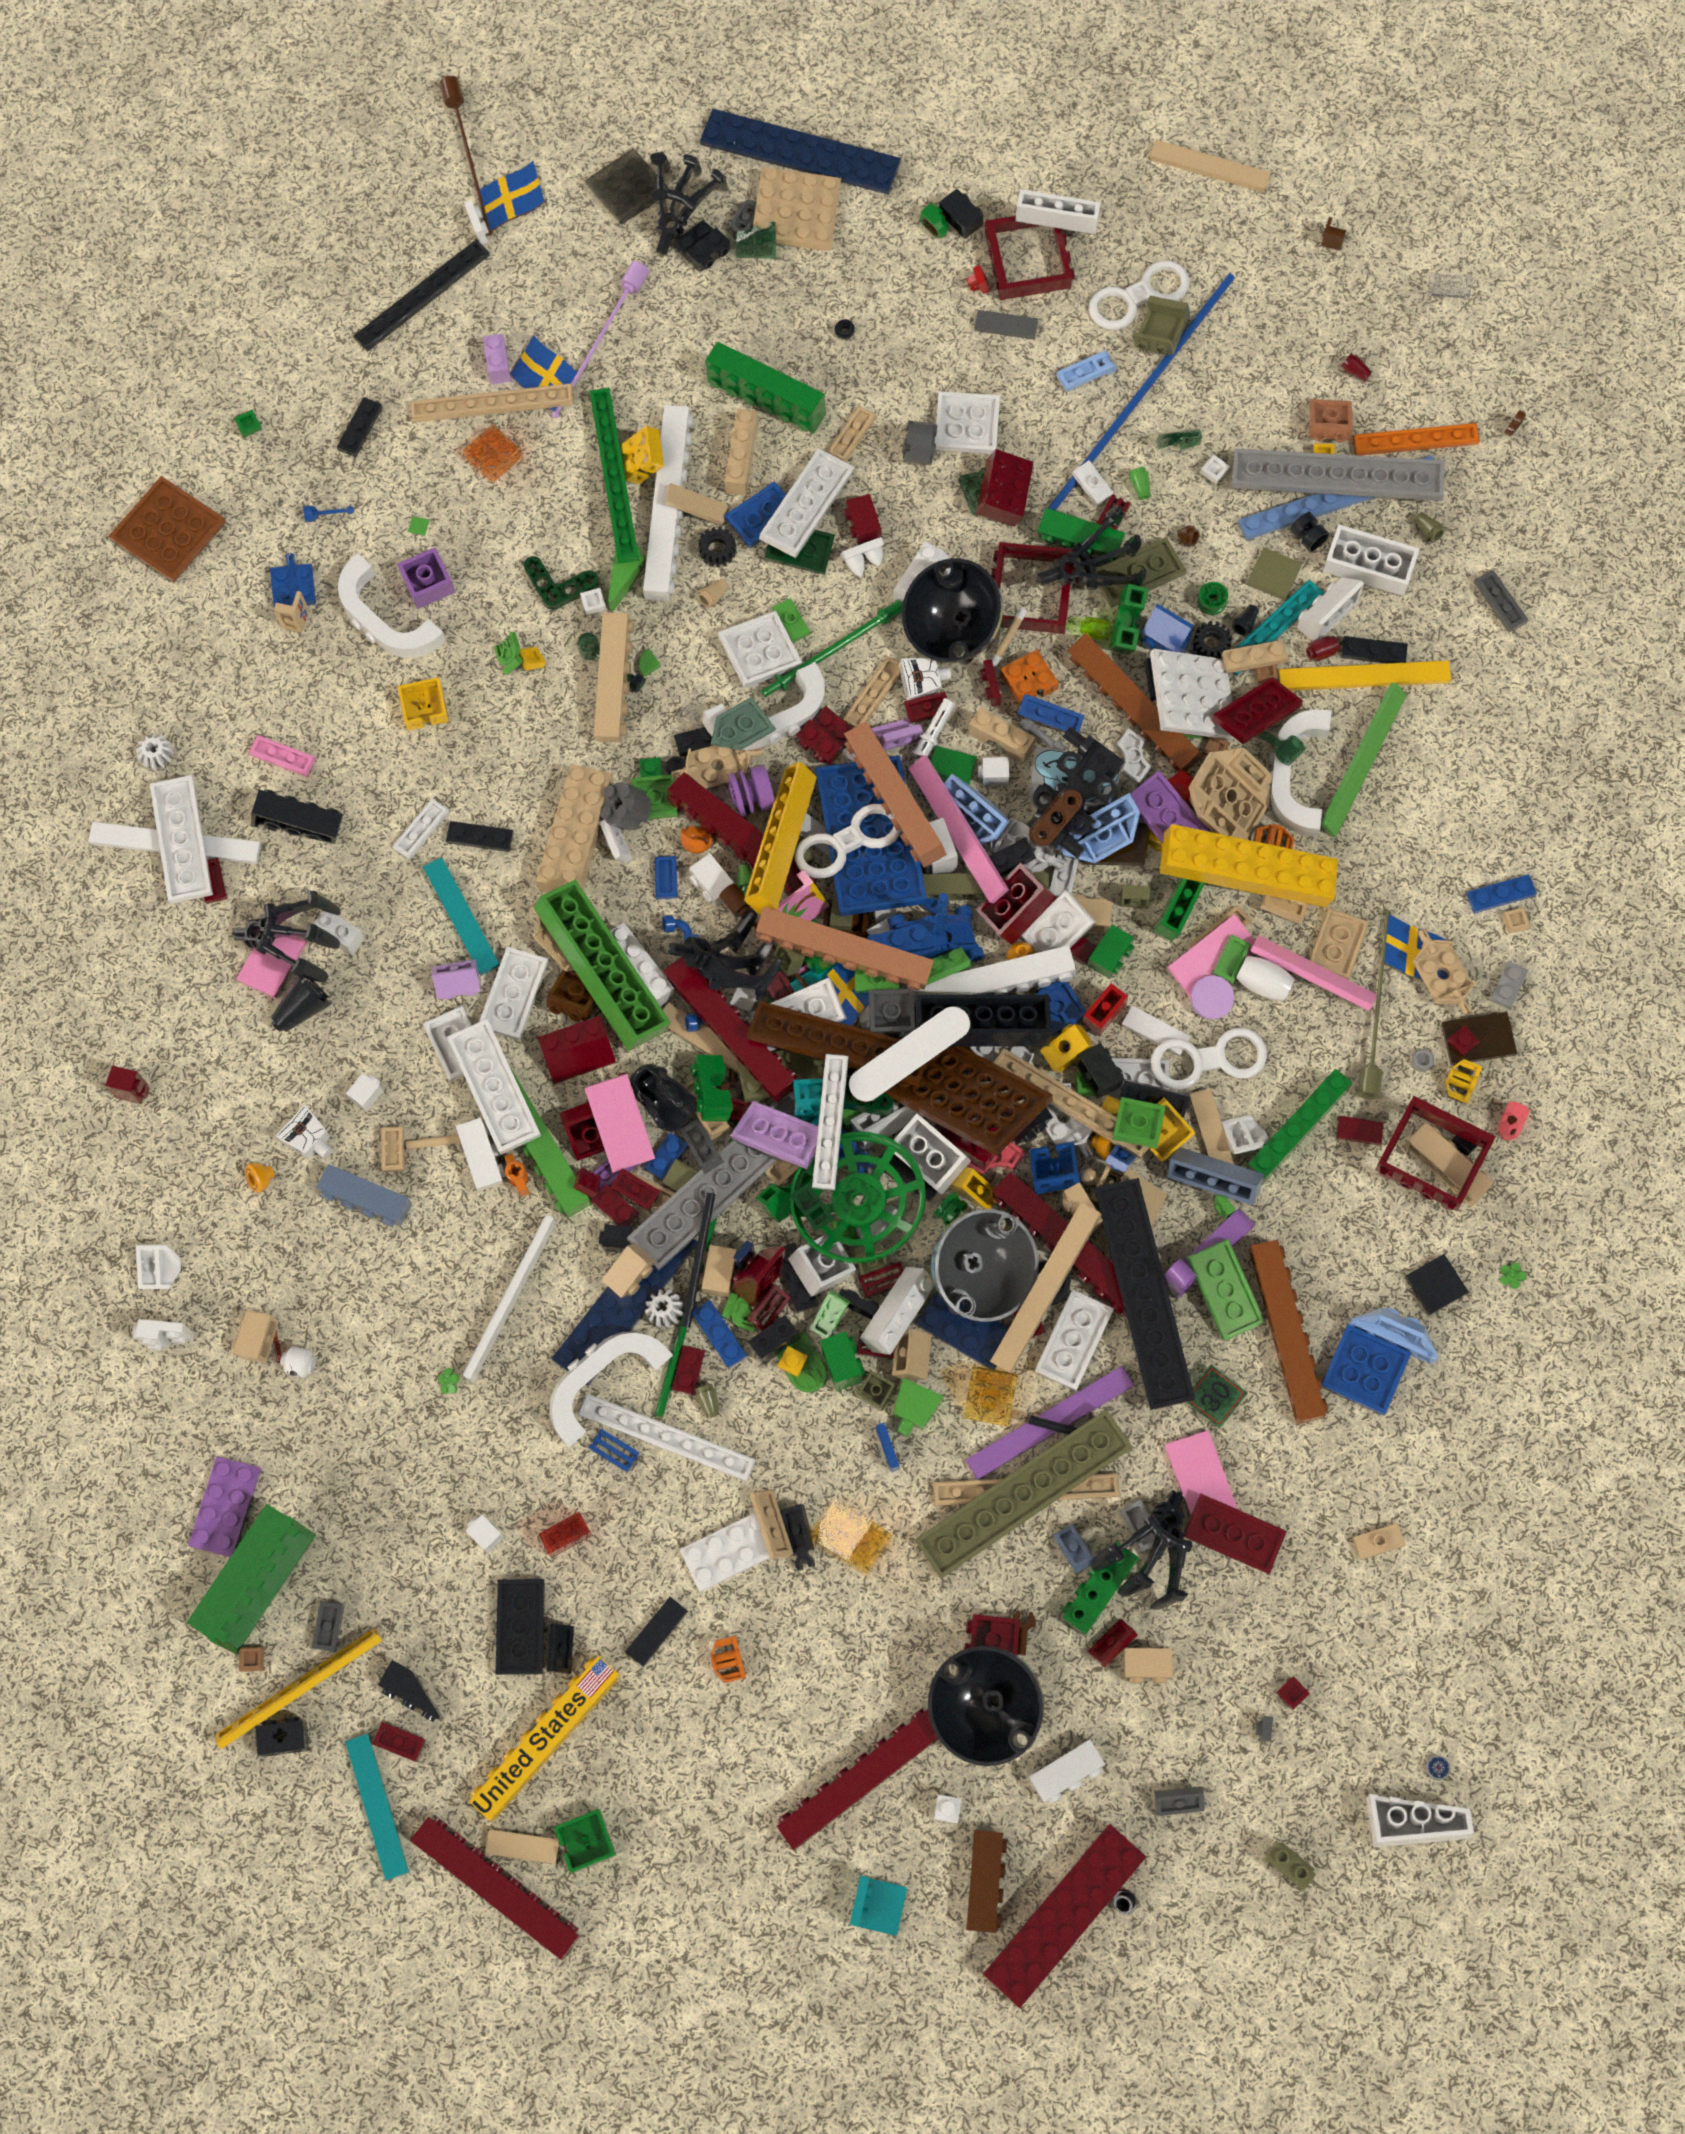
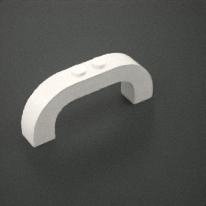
M358 553L347 562L338 581L339 597L347 615L351 619V624L358 631L362 629L366 633V638L372 644L376 642L382 649L398 657L415 658L433 652L446 641L443 631L430 619L411 632L401 633L391 629L359 598L363 586L375 576L372 566Z
M816 663L801 668L796 672L795 682L803 694V700L789 709L768 717L776 731L743 750L761 748L770 743L776 744L783 737L793 736L810 719L813 720L819 714L825 692V683ZM723 704L703 712L702 723L711 736L713 735L716 717L727 711Z
M1307 710L1290 718L1278 734L1274 751H1270L1269 764H1272V771H1269L1272 774L1271 783H1269L1272 810L1284 826L1306 836H1318L1322 809L1304 807L1298 804L1290 794L1289 784L1293 746L1299 740L1306 737L1327 739L1330 731V710Z
M639 1332L617 1333L606 1338L598 1345L595 1343L585 1351L586 1356L580 1361L579 1359L574 1360L567 1367L569 1371L561 1377L552 1392L549 1411L556 1433L568 1447L586 1433L573 1414L572 1403L576 1393L612 1360L624 1353L632 1352L639 1354L652 1369L657 1370L673 1356L660 1341Z

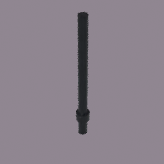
M707 1192L687 1299H684L683 1303L685 1310L682 1327H691L693 1311H696L697 1308L696 1296L716 1196L714 1193Z

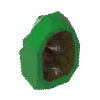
M930 203L921 211L920 222L936 238L947 236L949 225L946 222V216L940 207L935 203Z

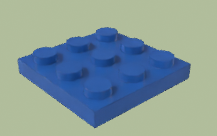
M1347 1324L1323 1379L1322 1388L1385 1416L1412 1352Z

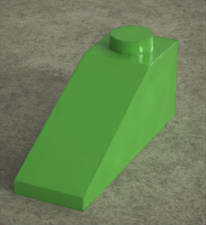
M637 546L639 561L618 564L615 547L608 599L610 610L614 611L639 577L641 567H645V555H642L640 546Z

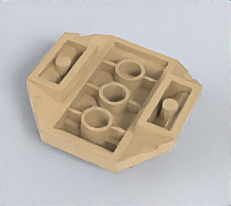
M1245 748L1209 752L1189 786V802L1194 807L1197 818L1213 833L1248 840L1270 804L1269 783H1271L1272 774Z

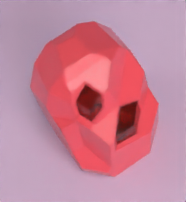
M1513 1101L1507 1103L1498 1125V1131L1503 1140L1510 1141L1520 1135L1530 1112L1527 1106Z

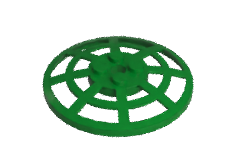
M872 1132L841 1134L840 1145H843L845 1158L838 1160L837 1170L847 1165L849 1175L844 1177L839 1183L836 1182L835 1191L833 1190L832 1203L825 1204L829 1212H835L841 1222L834 1231L828 1225L821 1228L829 1237L820 1246L806 1231L801 1217H804V1215L790 1197L791 1213L801 1236L821 1255L843 1263L860 1264L873 1262L897 1251L915 1233L925 1209V1182L913 1156L895 1140ZM869 1141L882 1144L887 1149L881 1159L870 1155H854L851 1142ZM895 1152L901 1155L910 1165L916 1177L915 1181L904 1184L899 1173L889 1164ZM815 1158L808 1169L799 1166L793 1179L791 1194L800 1189L806 1173L813 1177L814 1167L812 1164L815 1162ZM866 1162L875 1164L877 1167L872 1175L858 1173L856 1163ZM885 1170L893 1177L897 1187L884 1190L879 1180ZM814 1189V1191L820 1198L822 1189ZM919 1189V1208L916 1218L911 1225L901 1220L906 1208V1193ZM856 1196H864L865 1202L862 1205H855L853 1200ZM900 1196L896 1216L886 1212L887 1199ZM879 1219L890 1224L881 1233L872 1237L870 1225ZM848 1226L861 1228L863 1239H850L842 1235ZM895 1228L906 1232V1235L893 1247L875 1255L873 1243L887 1237ZM836 1242H840L850 1246H864L866 1257H844L829 1251Z

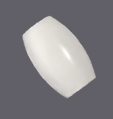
M1246 956L1236 976L1239 982L1250 991L1262 997L1279 1001L1285 1000L1295 980L1279 965L1253 956Z

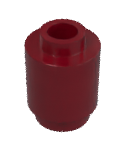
M1327 635L1309 642L1306 653L1310 660L1313 659L1314 662H1318L1334 656L1340 650V647L1334 635Z

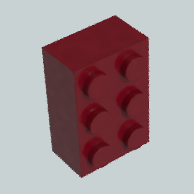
M995 449L986 460L976 514L1015 527L1024 517L1034 462Z

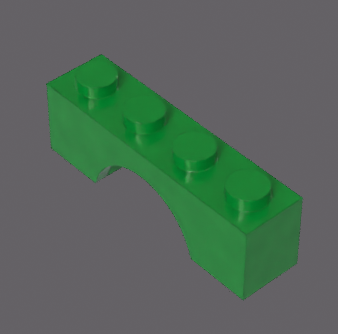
M806 1173L801 1187L808 1182L812 1187L813 1177ZM771 1183L755 1198L768 1216L778 1223L786 1219L791 1213L790 1194L792 1184L777 1186Z

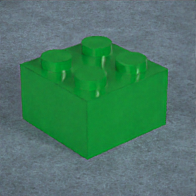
M845 1331L820 1340L821 1351L836 1392L862 1383V1376L865 1375L864 1367L860 1357H855L857 1348L853 1337H848Z

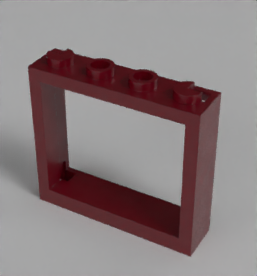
M1016 216L985 221L984 232L1000 300L1071 289L1075 273L1074 269L1070 268L1069 265L1071 263L1070 251H1066L1065 248L1067 246L1066 234H1062L1060 228L1053 227L1063 274L1007 283L996 233L1042 225L1016 221Z
M999 542V549L994 550L993 562H997L996 568H992L991 576L999 589H1001L1004 557L1053 562L1055 559H1060L1061 556L1067 555L1072 549ZM1068 565L1064 566V570L1068 574H1072V568ZM1066 584L1062 587L1058 621L1024 617L1018 629L1065 634L1071 585ZM1003 615L1000 628H1009L1015 616Z
M1413 1096L1375 1170L1386 1179L1392 1178L1399 1182L1403 1188L1413 1189L1419 1192L1423 1198L1433 1199L1441 1203V1206L1447 1210L1458 1211L1496 1136ZM1412 1114L1482 1148L1457 1198L1387 1163Z

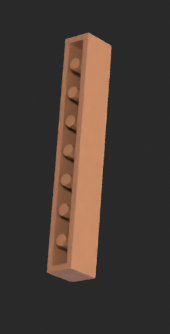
M867 721L844 733L847 742L844 744L850 755L852 753L855 754L856 757L853 759L859 770L864 769L865 772L862 774L868 785L871 783L874 785L872 791L878 800L882 798L884 803L881 805L885 813L893 816L890 820L896 831L899 829L902 831L903 834L900 837L905 846H911L912 850H910V853L915 862L920 861L922 866L926 867L946 856L947 854L940 839Z
M763 907L755 937H759L758 940L767 944L774 942L780 944V947L786 950H800L801 954L808 957H814V955L822 957L824 962L835 964V962L844 964L843 967L853 971L856 969L863 970L866 975L871 977L882 976L890 983L907 984L909 989L915 991L925 989L934 961L767 907Z

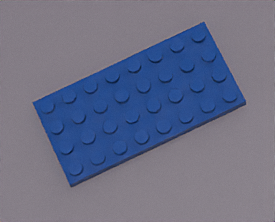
M900 755L889 757L905 783ZM855 762L815 768L826 834L833 836L835 833L849 827L855 813L862 807L884 803L882 798L879 800L876 798L872 791L874 785L872 783L868 785L862 774L865 772L864 769L859 770ZM883 814L868 815L860 823L861 832L865 836L874 839L887 836L893 829L890 818ZM900 835L889 846L869 848L862 845L846 854V862L842 869L833 875L840 916L927 904L920 861L915 862L910 853V850H912L911 846L908 845L906 847ZM828 845L832 865L837 859V852L831 845Z

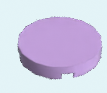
M1215 975L1203 977L1191 989V1006L1202 1018H1221L1228 1014L1233 1007V989L1229 982L1222 977Z

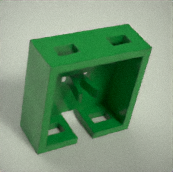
M600 1809L554 1827L560 1846H567L569 1853L563 1855L571 1874L617 1856Z

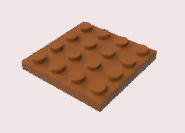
M161 476L108 537L112 542L175 583L225 525L226 520Z

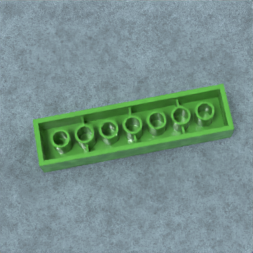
M576 879L540 896L534 906V910L626 1049L630 1051L663 1034L670 1025V1020Z

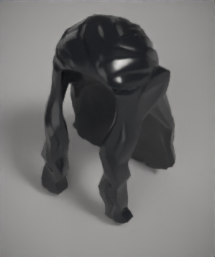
M655 1064L642 1065L630 1077L631 1085L641 1104L646 1107L648 1114L653 1117L658 1128H665L667 1132L683 1128L684 1125L689 1123L690 1118L696 1111V1098L682 1084L669 1077L665 1067Z

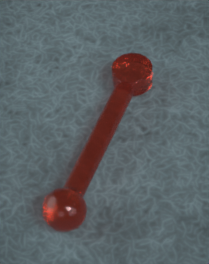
M276 1330L274 1336L277 1353L276 1362L280 1363L282 1354Z

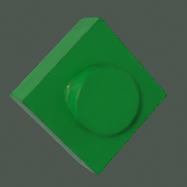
M253 410L234 417L243 438L262 430Z
M661 757L639 759L641 777L662 775Z

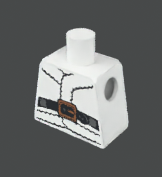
M904 658L899 663L907 701L937 693L941 689V681L951 679L950 668H938L936 660L930 658Z
M305 1105L276 1135L282 1144L308 1159L315 1153L325 1159L332 1152V1148L325 1143L330 1138L329 1133Z

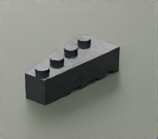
M259 789L251 813V827L258 828L259 824L267 826V829L276 832L279 829H285L289 835L301 836L304 833L308 839L335 844L343 814L333 808H320L313 802L303 803L292 796L283 797L277 795L272 790L265 789L263 791Z

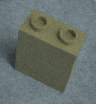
M1150 295L1147 300L1148 312L1138 333L1134 332L1132 336L1134 345L1143 351L1149 350L1162 355H1173L1190 318L1188 303Z

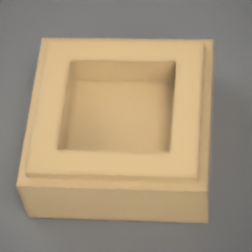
M1524 907L1502 913L1508 934L1530 929L1531 925Z

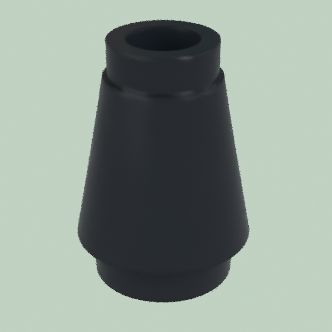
M1248 605L1233 620L1232 628L1238 635L1245 636L1252 631L1259 613V609L1255 605Z

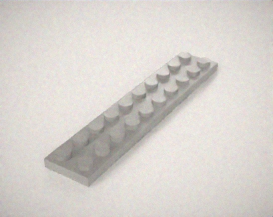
M1235 448L1232 488L1442 501L1444 496L1445 461Z
M788 1094L777 1104L774 1102L770 1108L794 1117V1094ZM733 1140L719 1153L724 1163L706 1174L701 1169L627 1237V1240L631 1244L637 1243L656 1261L652 1266L659 1271L699 1234L707 1192L716 1194L711 1217L712 1222L779 1158Z

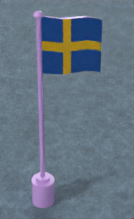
M638 261L631 262L620 281L624 293L578 372L562 357L545 347L533 335L511 373L514 380L524 389L571 383L574 388L627 294L638 293L649 274V269ZM562 407L549 408L554 418L560 416L559 412Z

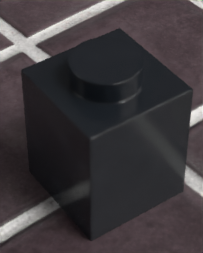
M605 1224L604 1231H600L599 1244H602L605 1252L622 1253L628 1245H631L627 1237L633 1232L632 1227Z

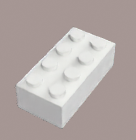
M1338 524L1323 572L1341 578L1360 580L1364 585L1404 596L1420 549Z

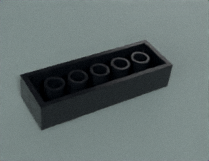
M916 995L914 1004L915 1030L948 1007H958L968 1015L970 1028L967 1034L949 1047L1049 1046L1052 1025L1049 995Z

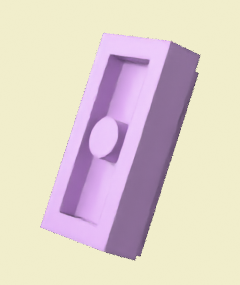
M908 718L871 728L885 751L915 743L923 733L921 725L912 726L909 724Z

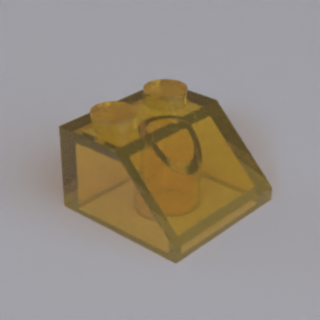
M973 1366L964 1418L1009 1427L1018 1374Z

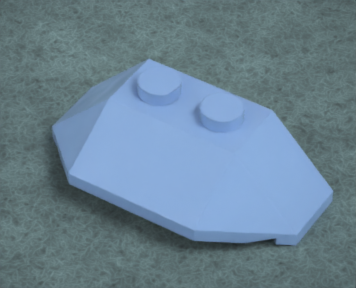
M951 774L944 784L979 842L984 844L996 840L1009 823L1006 814L979 791L956 775Z
M1130 793L1089 815L1097 822L1088 834L1083 836L1073 834L1071 836L1072 839L1086 848L1078 859L1097 863L1133 842L1140 811ZM1084 819L1075 823L1077 830H1081L1085 826ZM1062 848L1061 851L1064 855L1074 857L1072 854H1070L1068 851Z
M1380 1308L1352 1318L1349 1323L1353 1327L1412 1352L1411 1356L1433 1365L1438 1358L1426 1327L1421 1325V1322L1415 1318L1400 1316L1399 1312L1395 1309Z

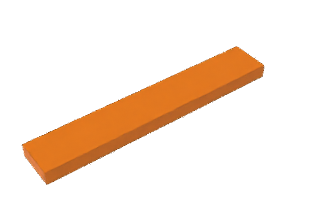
M1477 423L1355 434L1352 437L1355 455L1357 456L1477 445L1480 442Z

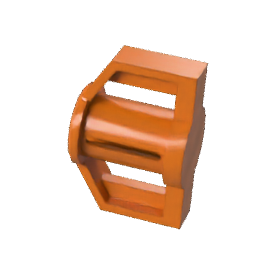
M1269 824L1255 830L1253 841L1261 843L1262 833L1264 830H1267L1265 844L1280 847L1283 835L1286 838L1285 848L1293 849L1295 838L1283 826Z
M513 1153L504 1156L507 1162L505 1175L510 1184L518 1188L521 1197L530 1194L526 1186L528 1174L523 1164L515 1160Z
M736 1635L715 1640L710 1653L714 1673L725 1683L746 1678ZM730 1644L734 1646L733 1650L714 1654L715 1648ZM734 1666L739 1667V1671L725 1675L718 1671Z

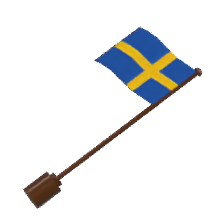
M447 76L440 81L445 105L455 109L484 222L489 231L486 235L491 236L495 229L508 221L534 211L545 202L534 161H532L521 170L498 178L482 189L479 188L458 109L464 103L462 89L458 77Z
M736 883L727 886L720 893L719 898L735 917L740 916L742 918L751 910V906L744 901L745 894ZM755 921L754 924H753V926H754L755 928H757V925H758V924H757V922ZM773 945L772 949L776 951L777 947ZM837 963L826 975L825 979L831 978L847 1018L840 1023L853 1026L859 1015L869 1005V993H855V971L844 968V964ZM798 973L793 974L804 988L808 987Z

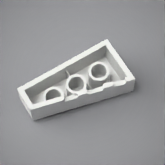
M1369 1794L1366 1798L1374 1848L1470 1839L1474 1834L1470 1809L1440 1804L1434 1805L1421 1801L1401 1800L1395 1797L1388 1798L1376 1794Z

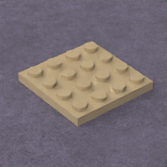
M762 167L751 240L831 251L841 178Z

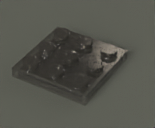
M634 148L586 179V185L621 225L658 201H654L652 190H656L657 174Z

